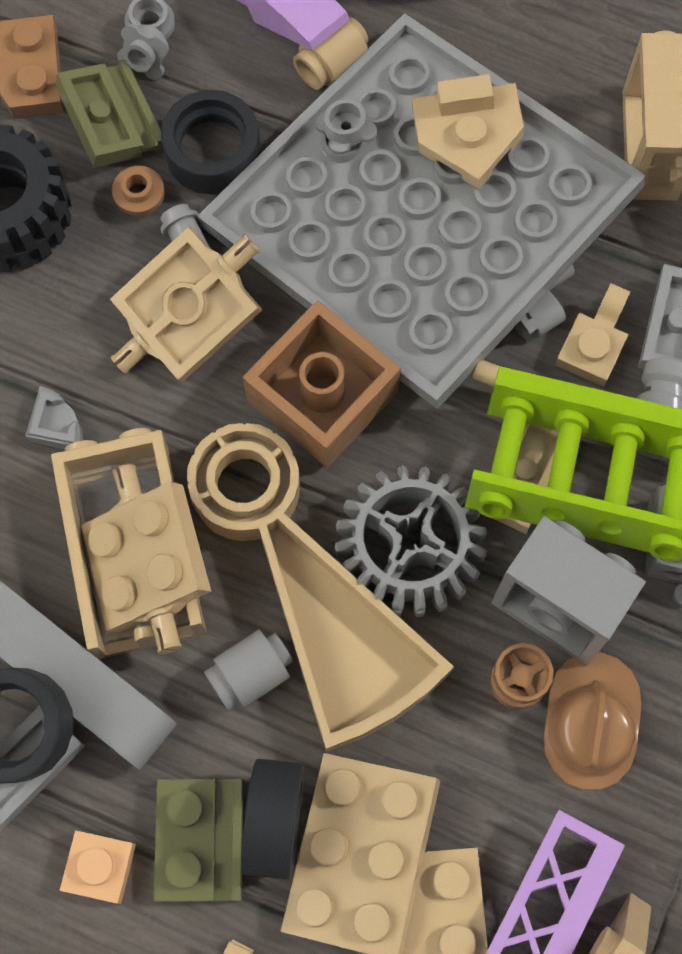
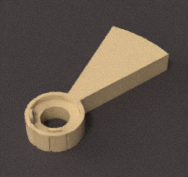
M237 423L228 424L217 429L215 433L212 432L199 443L187 468L188 489L194 509L205 525L218 535L238 541L261 539L326 753L361 740L394 722L424 700L450 675L454 668L452 664L380 599H374L375 595L363 584L357 585L358 580L290 519L296 509L300 496V478L298 464L295 456H293V451L282 437L262 425ZM240 459H251L261 463L269 471L271 477L266 492L258 499L248 503L231 501L225 498L218 490V478L222 470L230 463Z

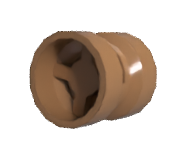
M519 643L508 647L501 653L490 673L489 684L492 694L499 703L510 709L522 710L532 707L546 694L553 682L554 670L550 658L542 649L533 644Z

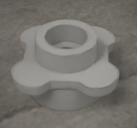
M126 25L121 31L124 43L123 48L117 53L118 60L125 59L130 68L137 72H145L146 76L152 80L161 78L165 71L162 61L169 51L165 36L158 29L150 25Z
M337 100L330 104L326 111L321 113L316 119L317 130L326 134L330 141L329 149L336 155L347 154L351 147L356 146L360 142H371L377 135L376 125L373 122L367 121L365 109L362 103L357 100ZM351 126L348 130L342 129V127Z

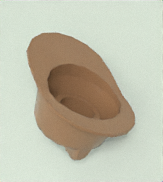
M598 652L586 666L572 657L555 673L550 688L544 730L545 755L551 769L565 783L582 790H602L619 782L630 770L636 754L642 705L640 686L633 672L618 658Z

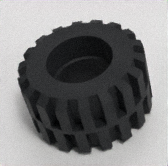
M2 124L0 126V188L14 186L24 188L25 191L14 205L0 211V273L12 272V265L20 264L23 270L33 266L31 259L38 255L43 260L52 254L49 246L52 243L58 245L62 243L66 237L62 227H70L72 218L69 207H72L70 194L56 158L52 156L50 148L43 140L36 142L33 133L23 129L16 135L13 126Z

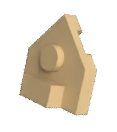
M490 74L437 81V95L411 98L419 153L435 163L440 161L462 175V180L477 189L483 186L492 175V169L507 152H511L524 136V124L516 83L492 86Z

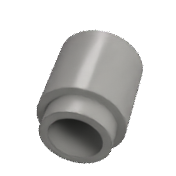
M258 629L213 659L215 665L204 671V674L226 709L230 711L239 704L245 708L289 679L290 676L285 667L291 664L293 659L276 633L266 638Z

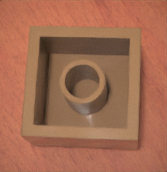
M317 300L242 379L246 400L324 467L328 468L399 392L401 368Z

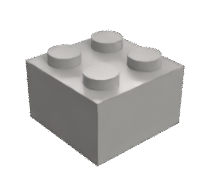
M543 516L506 571L491 604L587 666L609 641L646 581L636 575L635 568L624 558L613 553H606L604 555L587 544L584 535L574 526L564 521L553 522Z

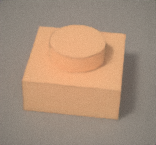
M75 830L59 891L121 904L136 844Z

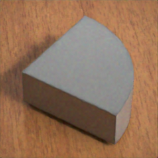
M40 386L25 435L30 443L65 449L71 443L83 441L82 427L72 407L55 391Z

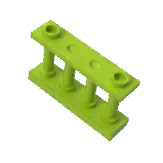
M499 366L487 415L503 419L491 473L474 469L465 507L478 510L482 515L492 519L510 518L538 525L543 516L553 522L564 521L574 526L584 537L649 552L655 558L664 561L682 560V409ZM525 424L544 427L558 432L547 487L513 479ZM581 437L614 446L604 500L570 492ZM636 451L667 457L670 460L661 514L627 506Z

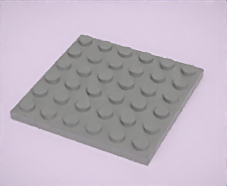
M404 13L197 217L200 226L229 249L244 234L248 235L261 250L247 262L305 308L309 309L317 300L320 301L401 368L400 381L438 409L473 372L476 365L486 358L644 188L646 175L518 89L517 93L524 124V136L511 152H507L492 169V175L480 189L462 180L460 173L440 161L435 163L420 154L411 98L437 95V81L490 74L492 86L510 83ZM340 99H352L362 103L367 121L373 122L377 127V135L371 142H360L356 146L351 147L347 154L336 155L329 149L330 141L326 134L317 130L316 119L333 102ZM351 126L342 127L343 130L351 128Z

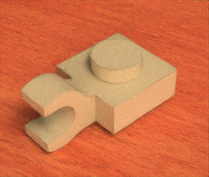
M611 283L594 319L579 313L555 366L604 387L629 335L614 327L630 291Z

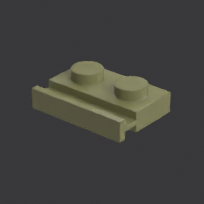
M125 59L119 60L116 66L106 67L105 63L57 73L55 87L93 168L141 157L142 152L154 150L155 154L162 152L161 130Z
M242 778L222 780L157 779L154 902L243 901L244 781Z

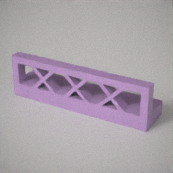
M558 810L486 954H501L503 948L529 941L532 954H540L536 938L552 933L553 935L543 954H572L625 845ZM564 828L595 845L596 848L586 868L561 875L553 848ZM548 860L553 878L537 882ZM580 878L569 900L564 883ZM556 885L564 908L562 917L558 924L533 931L525 904L531 892ZM521 915L526 933L509 938Z

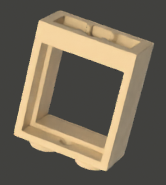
M672 31L642 33L622 91L625 161L646 175L644 188L632 200L678 201L682 192V34H676Z

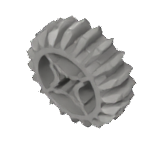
M403 465L398 467L397 481L391 482L388 475L380 471L376 474L375 480L377 491L371 486L361 483L357 487V494L363 503L355 500H346L343 505L344 512L351 519L338 520L336 524V532L346 537V539L335 543L336 555L351 557L342 566L353 576L361 574L357 578V585L363 584L367 589L373 587L375 589L373 592L375 595L374 599H380L382 602H384L386 597L394 599L392 611L397 616L402 614L404 602H413L415 616L423 617L426 599H431L434 607L439 612L445 610L448 603L444 590L452 597L461 600L466 594V589L460 579L467 582H476L480 571L472 563L483 562L487 554L486 549L475 544L486 538L487 528L471 524L480 517V512L461 507L467 499L468 491L466 488H459L452 494L447 492L451 480L448 474H443L439 477L436 484L428 482L430 471L426 466L420 468L418 479H409L407 468ZM401 503L419 504L408 515L399 516L389 511H386L384 515L380 513L391 506ZM437 512L446 519L453 530L457 546L456 554L445 549V542L436 537L431 529ZM422 523L419 543L421 548L418 549L415 544L414 550L406 549L400 559L401 534H404L407 538L408 532L415 533ZM367 528L378 533V540L388 546L391 551L384 571L374 564L367 553L364 544ZM422 565L432 570H435L438 566L444 569L438 575L426 580H400L407 570L414 566Z

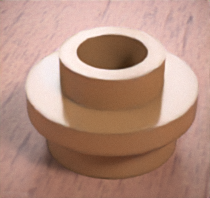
M132 166L124 169L117 175L112 185V195L118 208L135 217H145L154 213L164 199L165 189L162 178L155 170L146 166ZM146 185V188L140 193L129 191L134 186Z

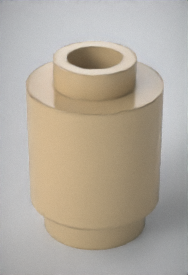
M350 17V20L313 51L299 45V53L293 57V63L300 77L311 88L319 90L324 85H332L368 50L366 44L368 42V35L356 19Z

